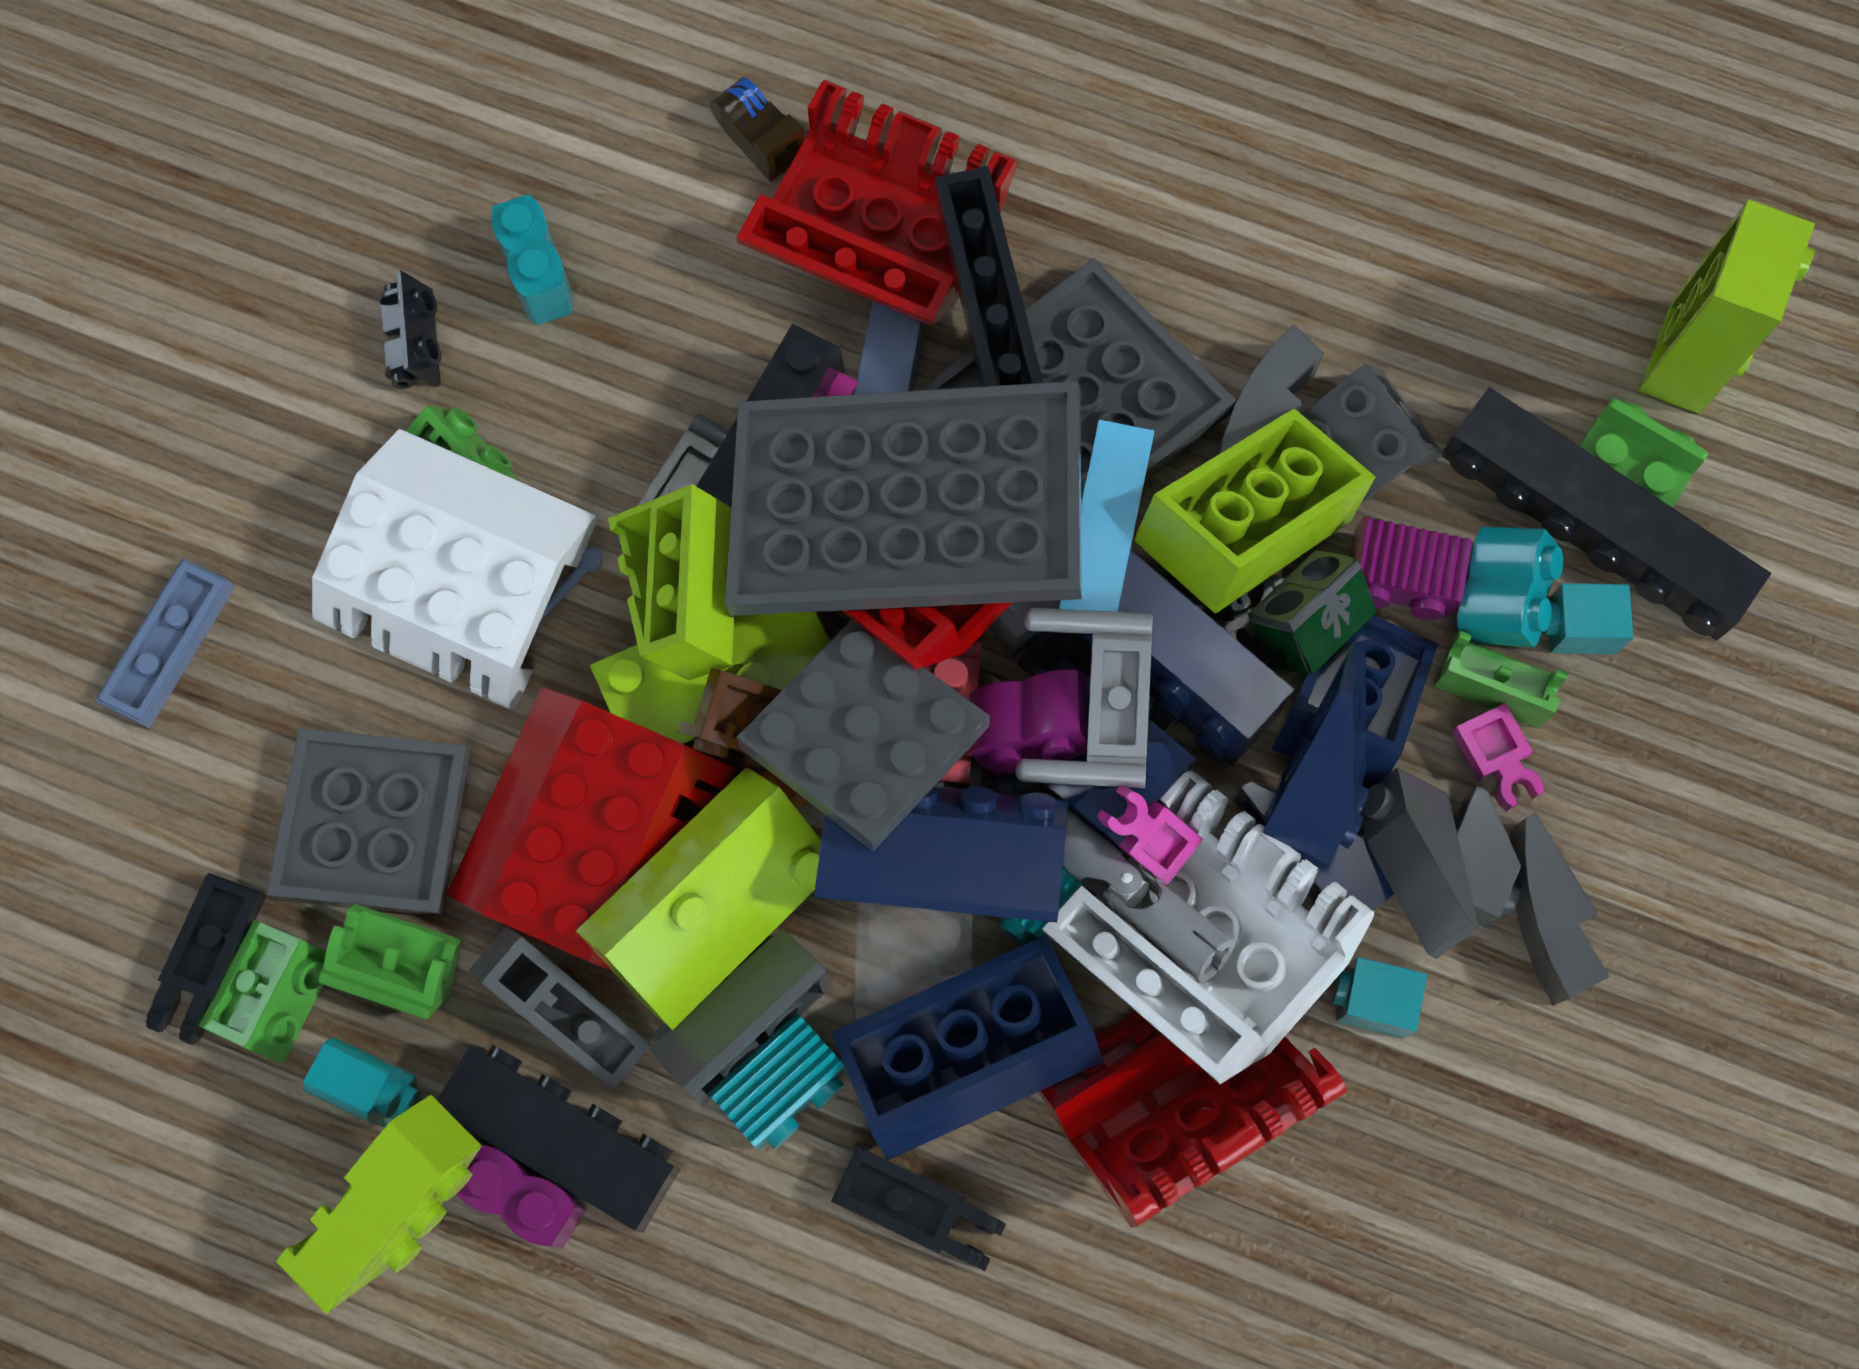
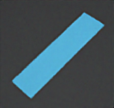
M1099 420L1081 502L1082 599L1060 600L1059 609L1118 611L1154 430Z

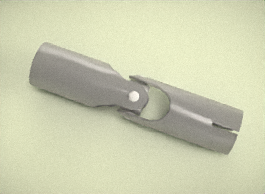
M1068 807L1062 868L1087 889L1104 897L1113 910L1199 982L1211 979L1216 974V970L1219 971L1230 957L1234 949V940L1146 870L1136 864L1131 865L1128 863L1114 843ZM1148 889L1159 898L1158 902L1150 907L1139 909L1144 903V896Z

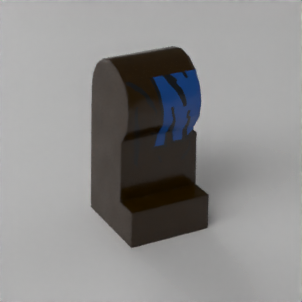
M746 77L740 78L710 101L711 111L719 125L770 182L789 168L804 141L803 128L790 114L785 117L771 101L768 102L751 80ZM786 147L784 154L774 159V156Z

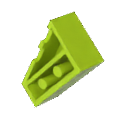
M690 484L609 517L610 531L619 536L623 552L617 558L620 572L629 577L633 594L627 599L640 657L686 680L709 674L711 668L721 670L732 666L734 616H730L725 607L731 507L695 485Z
M429 1095L392 1119L345 1175L344 1179L350 1186L333 1210L327 1204L320 1206L310 1218V1221L318 1229L296 1245L287 1247L275 1262L325 1314L329 1313L388 1268L394 1273H398L418 1255L422 1245L417 1240L429 1233L447 1213V1210L442 1206L443 1202L456 1195L470 1180L472 1173L467 1167L482 1145L432 1095Z

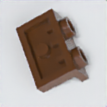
M711 668L694 724L680 721L677 732L696 737L693 749L725 759L727 758L729 748L744 752L739 748L737 736L782 690L729 672ZM745 753L742 764L768 771Z

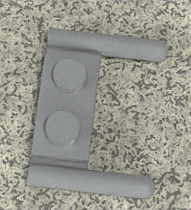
M1029 608L1023 618L1024 625L1029 631L1093 634L1087 762L1021 759L1016 765L1017 778L1021 782L1109 787H1119L1121 785L1129 788H1145L1153 613Z

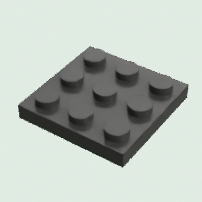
M851 620L737 736V741L741 750L874 852L990 726V715L926 668L914 670L854 620Z
M298 728L266 895L278 900L351 907L356 903L373 910L443 917L471 750L467 745Z

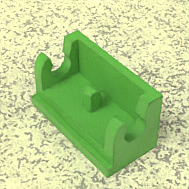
M1459 631L1457 635L1451 638L1433 687L1490 710L1506 703L1515 720L1538 729L1556 713L1560 698L1555 696L1560 685L1566 681L1568 677L1567 672L1555 669L1552 673L1546 672L1470 641L1471 634Z
M356 903L347 911L343 925L344 928L334 926L328 941L324 966L320 972L318 983L426 1020L451 995L462 939Z

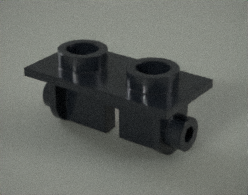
M402 270L396 271L397 283L386 284L384 292L379 296L383 333L389 337L400 333L399 338L384 343L385 376L391 380L392 386L398 389L412 387L414 385L413 379L418 377L436 387L440 386L439 363L441 361V350L437 342L435 322L437 302L433 289Z

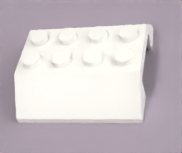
M398 429L355 475L312 577L313 620L334 630L341 629V633L351 638H357L367 624L368 615H371V643L373 648L382 652L389 649L391 656L433 675L439 671V677L450 683L458 679V676L464 669L465 660L469 659L471 660L470 691L481 697L488 693L490 701L512 710L519 703L534 670L521 665L564 565L578 567L599 516L409 432Z
M1189 770L1178 778L1160 798L1163 806L1169 809L1203 840L1168 885L1163 884L1234 940V949L1224 966L1219 971L1216 970V974L1211 979L1199 982L1113 910L1104 897L1092 895L1082 885L1058 911L1057 923L1048 922L1042 930L1221 1084L1272 1052L1349 964L1374 917V911L1353 895L1345 899L1347 890L1336 882L1331 883L1321 891L1310 912L1301 905L1314 882L1318 868L1307 859L1299 863L1301 855L1289 845L1264 834V826L1262 824L1254 826L1256 820L1245 811L1240 812L1238 815L1236 814L1231 819L1226 829H1224L1225 832L1221 835L1220 840L1213 835L1225 812L1224 809L1227 807L1228 798L1217 789L1212 791L1211 784L1194 771ZM1130 857L1127 862L1131 865L1136 864L1146 870L1133 858ZM1148 889L1144 896V903L1139 909L1150 907L1158 902L1159 898Z

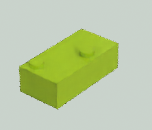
M1748 199L1671 301L1638 391L1700 414L1733 376L1741 378L1747 370L1755 350L1781 322L1795 281L1800 282L1811 265L1815 249L1808 247V243L1815 223Z
M1293 408L1155 493L1133 541L1216 614L1351 522L1376 476Z
M816 612L734 615L732 666L721 670L783 690L830 641ZM634 645L590 665L610 713L693 748L696 737L677 731L680 721L694 724L709 674L686 680L640 657L638 645Z
M746 767L585 921L576 932L636 998L671 1030H674L815 890L821 839L779 786Z

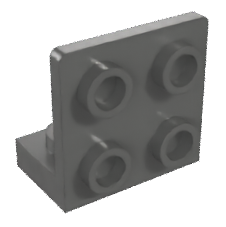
M1367 364L1362 365L1302 413L1313 425L1376 476L1362 503L1412 465L1428 467L1444 455L1384 372Z

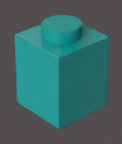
M1562 583L1549 597L1552 608L1551 622L1547 631L1542 632V634L1549 635L1550 653L1617 654L1634 638L1630 586L1628 584Z
M1357 957L1347 965L1346 971H1342L1333 983L1331 1004L1339 1006L1336 1022L1401 1038L1410 1036L1417 1032L1427 974Z

